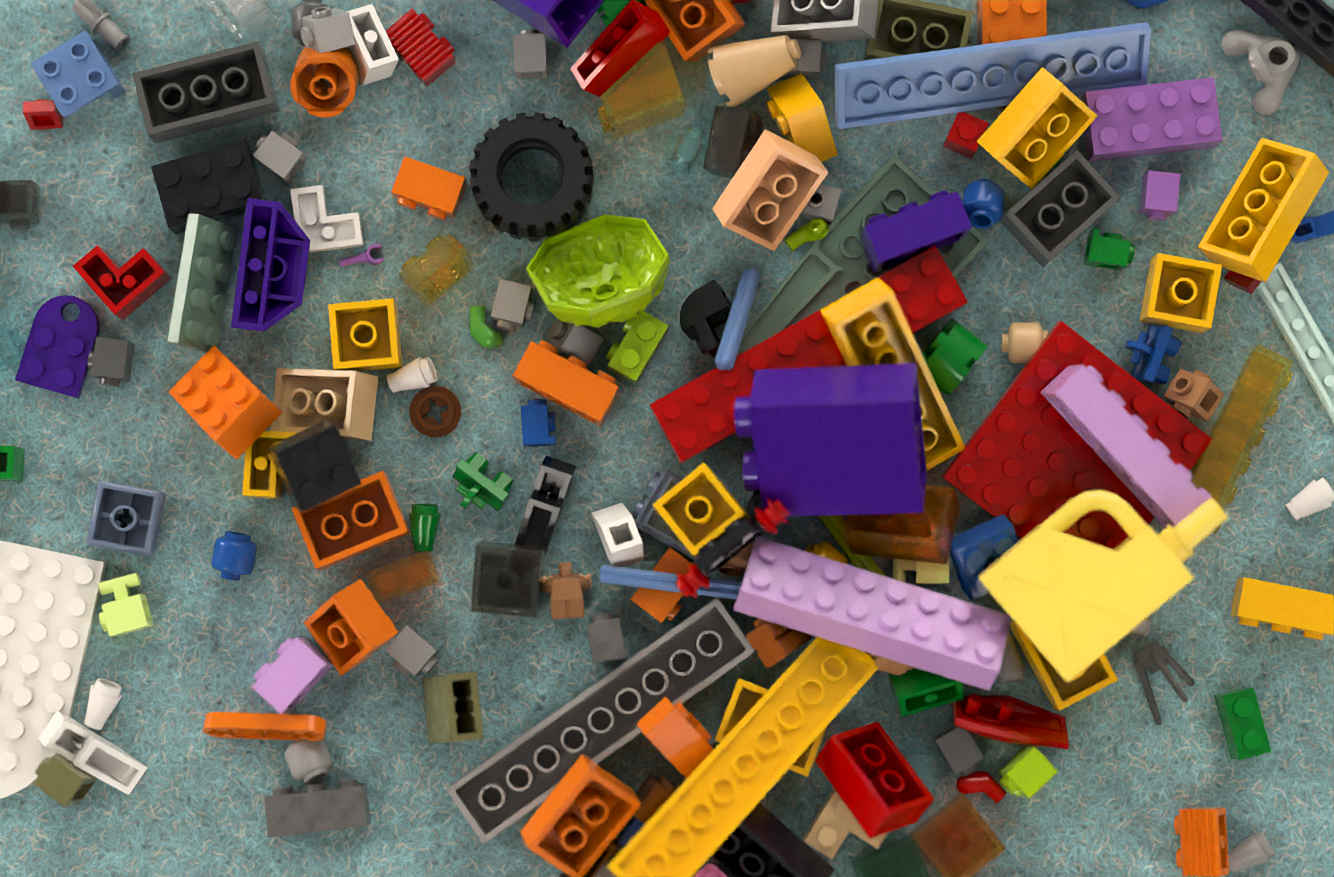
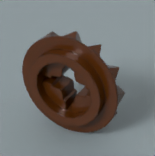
M431 386L419 391L414 396L409 409L410 419L416 430L431 438L448 435L457 428L462 416L458 398L449 389L441 386ZM430 399L438 407L449 406V408L441 413L442 424L440 425L434 417L422 418V416L427 415L431 411Z

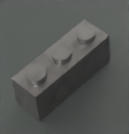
M358 779L339 781V788L326 789L325 783L306 785V792L293 793L292 787L273 789V796L264 798L268 838L370 825L367 784L358 785Z

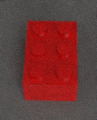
M879 722L831 736L814 759L870 839L916 823L935 800Z

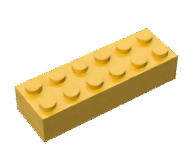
M876 278L820 310L847 366L916 363L927 471L964 449L965 445L892 290L881 279Z

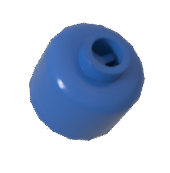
M980 179L968 184L964 189L963 206L970 224L973 227L984 229L991 227L1002 219L1005 201L1003 188L989 179Z
M225 531L224 536L216 539L211 565L214 569L221 571V578L239 581L241 575H248L253 571L257 545L250 540V535Z

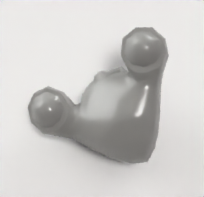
M1244 30L1229 31L1222 37L1221 47L1226 55L1238 57L1246 53L1249 54L1248 62L1252 72L1259 81L1265 83L1264 88L1257 91L1253 97L1252 104L1255 111L1261 115L1274 114L1280 107L1284 92L1300 63L1302 51L1287 38L1259 35Z

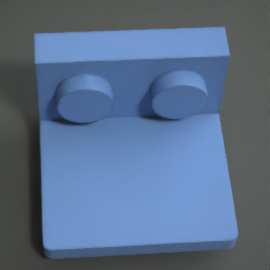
M86 30L31 63L33 70L64 118L69 117L108 92L115 99L126 93V90L95 40Z

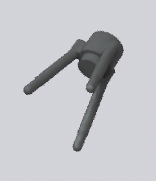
M1155 640L1134 653L1138 661L1133 664L1139 672L1154 721L1157 725H1160L1161 718L1146 669L1151 674L1160 670L1183 702H1187L1188 697L1166 665L1169 664L1190 686H1194L1195 682L1173 659L1165 646H1160L1158 641Z

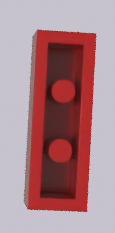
M631 0L570 70L584 91L609 101L669 35L670 30L656 10L638 1Z

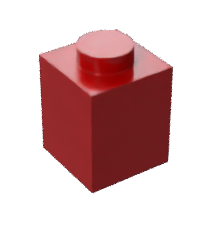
M958 112L942 147L972 159L979 147V143L976 141L984 134L989 123L968 113Z

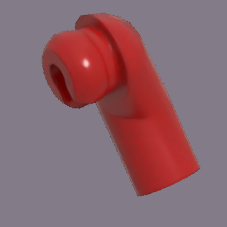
M985 771L972 772L964 777H959L956 781V788L961 794L984 792L995 803L1001 801L1007 793Z

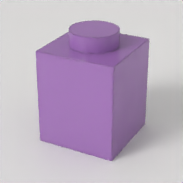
M1148 170L1142 176L1139 214H1147V219L1152 221H1166L1167 217L1173 216L1177 212L1181 174Z

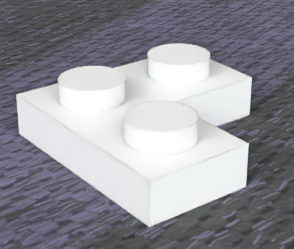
M323 185L290 189L294 220L311 240L309 253L364 246L359 212L328 216Z

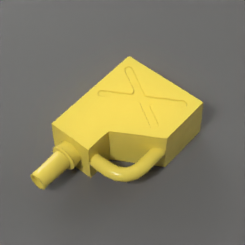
M1104 490L1085 491L1069 500L1041 525L1038 524L978 575V578L1068 683L1194 578L1182 563L1190 556H1194L1192 549L1229 517L1212 498H1209L1175 527L1172 528L1170 525H1167V528L1157 535L1134 509L1117 494ZM1093 510H1102L1113 516L1129 536L1114 549L1064 533V531L1084 514Z

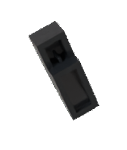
M545 456L541 463L532 494L529 497L511 555L540 565L543 564L576 469L575 465Z

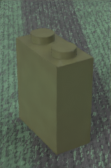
M477 671L422 678L429 743H451L484 739Z

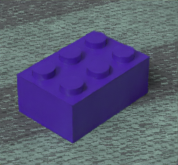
M943 190L929 197L930 201L918 206L916 201L898 208L899 212L893 216L887 217L886 213L868 219L869 224L865 225L860 239L873 273L910 260L935 245L939 249L963 240L972 226L958 191L948 194L947 190Z

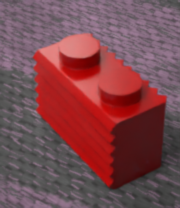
M411 9L385 32L394 50L427 87L456 63L452 55L455 49L444 36L440 39L437 38L432 32L435 26L423 12L418 15Z

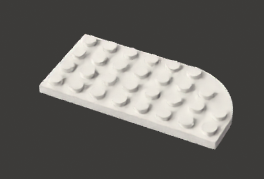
M0 540V799L13 795L31 785L38 777L35 771L46 757L51 759L52 756L59 755L46 748L39 737L57 710L71 718L100 594L98 584L103 580L106 562Z

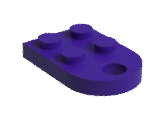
M62 295L46 301L35 315L15 380L79 399L88 372V356L90 351H94L96 337H99L100 324L94 309L88 303L75 296ZM69 304H76L80 310L78 318L74 321H66L63 317V310Z

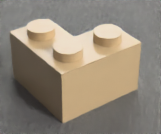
M833 788L802 840L825 856L833 859L849 831L877 849L887 833L870 839Z

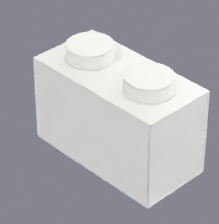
M373 4L347 11L350 14L355 45L347 46V48L356 60L362 86L391 77L399 59Z

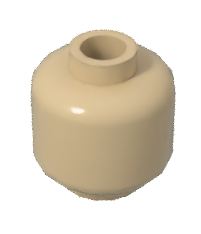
M1014 322L1010 324L1008 334L1001 335V353H1008V359L1012 364H1026L1047 337L1048 330H1043L1041 324L1037 322Z

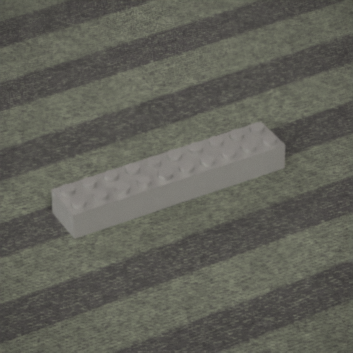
M716 598L449 786L446 791L479 839L485 844L544 802L582 754L596 764L642 732L636 723L665 696L673 705L678 701L681 704L753 654L755 650L720 600Z

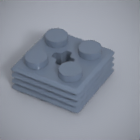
M99 481L86 540L87 545L154 556L166 494L150 489ZM128 510H130L129 513L130 516H133V522L128 523L127 527L124 528L125 524L120 521V516L126 515Z

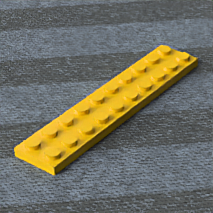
M816 637L608 865L607 869L616 877H692L877 671L878 667L875 664V660L865 651Z

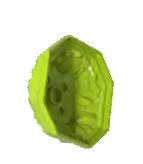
M603 214L545 238L526 267V270L548 310L561 322L574 323L576 326L601 327L609 321L622 323L627 319L630 320L637 316L638 311L646 309V306L664 288V280L668 274L670 257L646 219Z

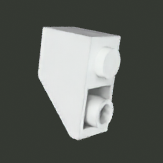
M623 503L591 513L611 566L625 567L644 560L643 542L632 515Z

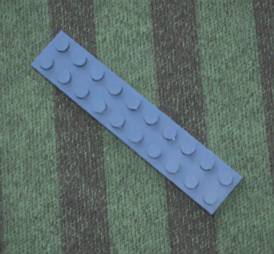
M1147 22L835 64V124L838 129L1008 106L1042 67L1066 86L1075 96L1084 95L1086 91L1147 85L1151 27Z

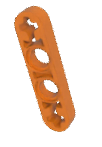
M209 712L205 716L203 732L217 738L296 741L306 739L320 741L325 737L327 721L319 716L308 714Z

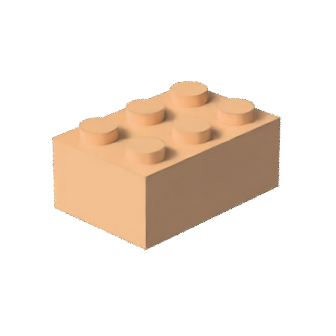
M765 129L712 209L723 227L775 251L828 174V171L815 154Z

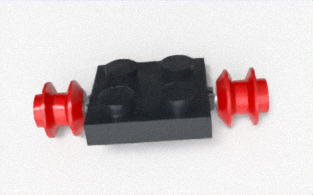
M768 497V507L764 510L759 507L755 508L757 520H741L738 518L724 529L726 535L720 540L715 541L712 539L698 550L700 556L694 560L695 563H687L689 571L685 574L679 571L676 572L678 580L675 581L678 589L686 597L692 595L694 598H698L697 589L701 586L706 589L710 588V579L708 577L711 574L710 571L720 569L756 539V536L759 537L765 531L777 534L776 525L780 522L788 525L789 520L787 516L790 515V512L781 500L776 499L773 501Z

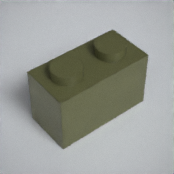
M56 755L52 756L51 759L46 757L35 771L38 777L33 784L58 803L67 807L81 803L98 778L76 767L72 761L63 756Z

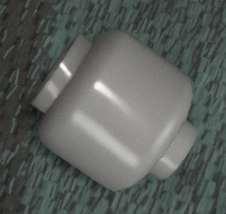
M306 739L290 741L292 745L287 748L284 756L295 780L304 781L306 785H310L325 779L329 775L328 770L332 767L333 761L324 739L320 741Z

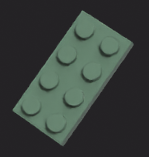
M188 213L168 343L202 353H207L213 345L218 348L221 338L220 330L223 312L226 308L225 299L228 281L231 277L233 250L236 245L237 228L200 214Z

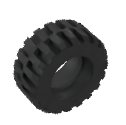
M524 112L516 114V119L508 121L506 117L498 121L499 126L496 129L489 128L483 134L485 139L482 143H477L474 149V159L470 161L469 170L471 178L469 180L475 201L482 215L494 225L495 229L501 233L505 231L512 238L518 240L521 237L529 238V241H539L540 237H550L563 229L572 228L573 222L577 218H582L586 212L585 207L587 203H590L593 195L594 173L588 148L584 140H580L578 133L571 126L567 128L563 125V120L557 117H553L552 120L545 118V113L535 112L534 117H526ZM528 149L543 150L552 154L559 162L563 174L562 184L558 193L549 201L539 205H522L513 201L507 195L502 185V172L507 161L515 154Z

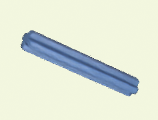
M745 268L740 276L715 358L716 367L721 371L724 369L731 370L735 363L760 280L758 270L755 268Z

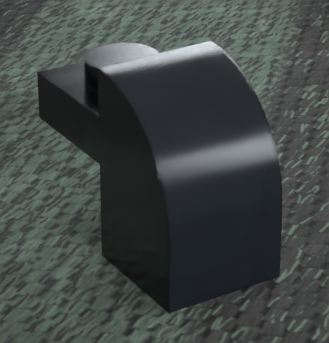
M715 279L693 291L684 301L680 311L682 331L692 341H696L704 355L709 353L714 359L716 358L721 341L715 328L727 322L732 306L724 289Z

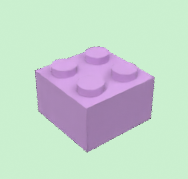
M304 637L288 638L276 651L279 657L271 664L265 663L254 675L257 681L253 684L252 688L280 714L290 713L333 666L329 658Z

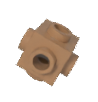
M1180 368L1175 378L1170 382L1164 397L1173 405L1172 408L1188 419L1192 415L1208 422L1222 400L1224 393L1205 373L1199 370H1194L1191 373Z

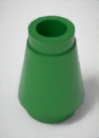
M412 504V510L408 512L414 551H433V544L435 543L441 515L438 512V505Z

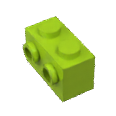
M643 310L639 311L636 317L627 320L622 329L626 333L620 344L615 341L606 356V359L610 361L608 370L634 385H637L669 331V325Z

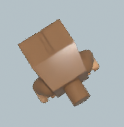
M571 562L558 563L559 574L550 575L549 578H546V576L541 577V589L545 593L551 594L552 619L585 617L583 592L592 587L591 574L572 573Z

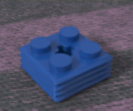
M1000 515L946 541L961 588L970 600L990 592L979 580L978 575L1018 542L1013 524L1010 523L1005 515Z

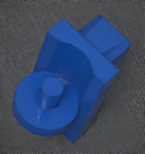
M1149 325L1146 333L1140 332L1137 341L1127 340L1125 348L1133 352L1129 362L1135 364L1131 376L1140 383L1166 384L1168 382L1171 371L1170 368L1162 365L1161 361L1164 354L1175 357L1182 344L1181 340L1172 335L1173 328L1167 325H1162V327Z

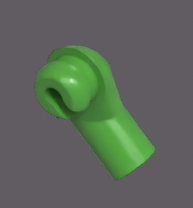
M470 306V334L472 338L483 348L500 347L503 343V336L500 331H494L486 324V307Z

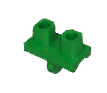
M478 452L466 461L461 459L456 465V471L452 476L460 483L456 491L465 497L460 506L467 509L473 503L482 510L487 503L499 512L509 495L508 491L513 483V479L501 471L498 472L492 481L484 476L482 473L487 469L489 462Z

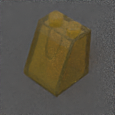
M664 41L657 43L600 96L601 107L597 108L602 131L604 134L610 132L612 140L685 116V99Z

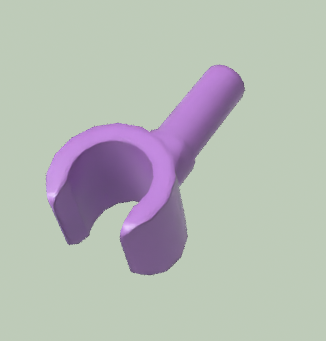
M373 244L368 247L366 253L339 259L340 266L365 262L373 266L380 265L384 258L373 259L370 256V252L380 250L382 246Z

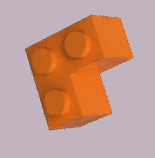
M666 696L636 723L644 735L686 779L714 750L709 743L713 737L703 727L701 722L679 701L673 705Z

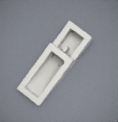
M58 710L39 737L46 748L72 761L76 767L127 795L131 793L147 770L145 765L125 751Z

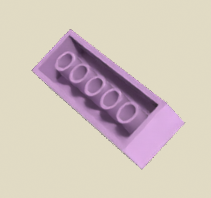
M1068 365L1040 393L1164 528H1167V525H1170L1172 528L1175 527L1209 498L1213 499L1205 489L1200 488L1198 490L1190 481L1193 476L1180 463L1175 465L1168 457L1170 454L1169 449L1160 440L1156 439L1153 441L1145 432L1148 429L1147 425L1135 414L1132 417L1123 408L1126 405L1124 400L1115 391L1111 390L1108 392L1101 384L1103 381L1102 376L1092 366L1086 368L1084 365Z

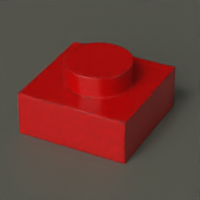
M38 99L36 101L23 102V115L31 130L63 128V116L53 100Z

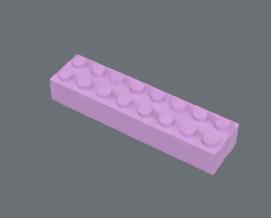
M756 536L734 607L735 611L985 690H990L999 673L1011 621L1010 615Z

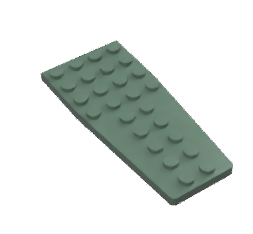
M893 155L833 219V222L828 224L829 232L827 236L813 243L743 333L737 355L903 264L904 262L873 273L860 239L865 225L869 224L867 220L886 213L887 217L893 216L899 212L898 208L916 201L918 206L930 201L929 197L936 192L898 157ZM972 226L963 240L938 250L955 278L989 240Z

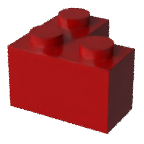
M97 245L73 265V268L113 314L122 320L172 279L153 255L144 248L122 267H119L111 256Z

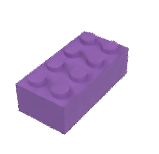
M1214 77L1086 91L1080 99L1098 115L1084 131L1088 162L1215 148L1223 141Z

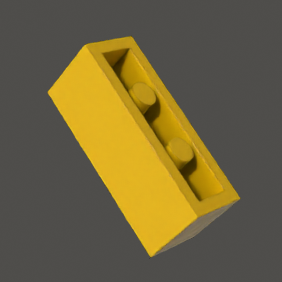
M1246 577L1237 578L1230 617L1239 618L1240 625L1258 628L1259 622L1271 624V631L1291 634V629L1304 631L1303 637L1323 641L1324 635H1334V595Z

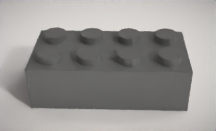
M259 41L132 73L147 134L155 143L280 111L266 54Z

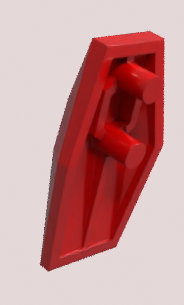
M971 694L970 696H964L963 700L952 703L955 726L980 736L1006 743L1068 750L1069 739L1064 716L1009 695L979 696Z

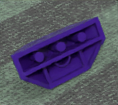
M247 198L231 328L265 332L303 305L311 240L280 202Z

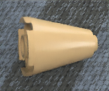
M787 35L720 44L708 48V53H713L714 57L708 60L712 79L720 96L727 94L730 101L725 102L729 108L741 105L797 67L798 58L802 57L797 41L795 39L791 40Z

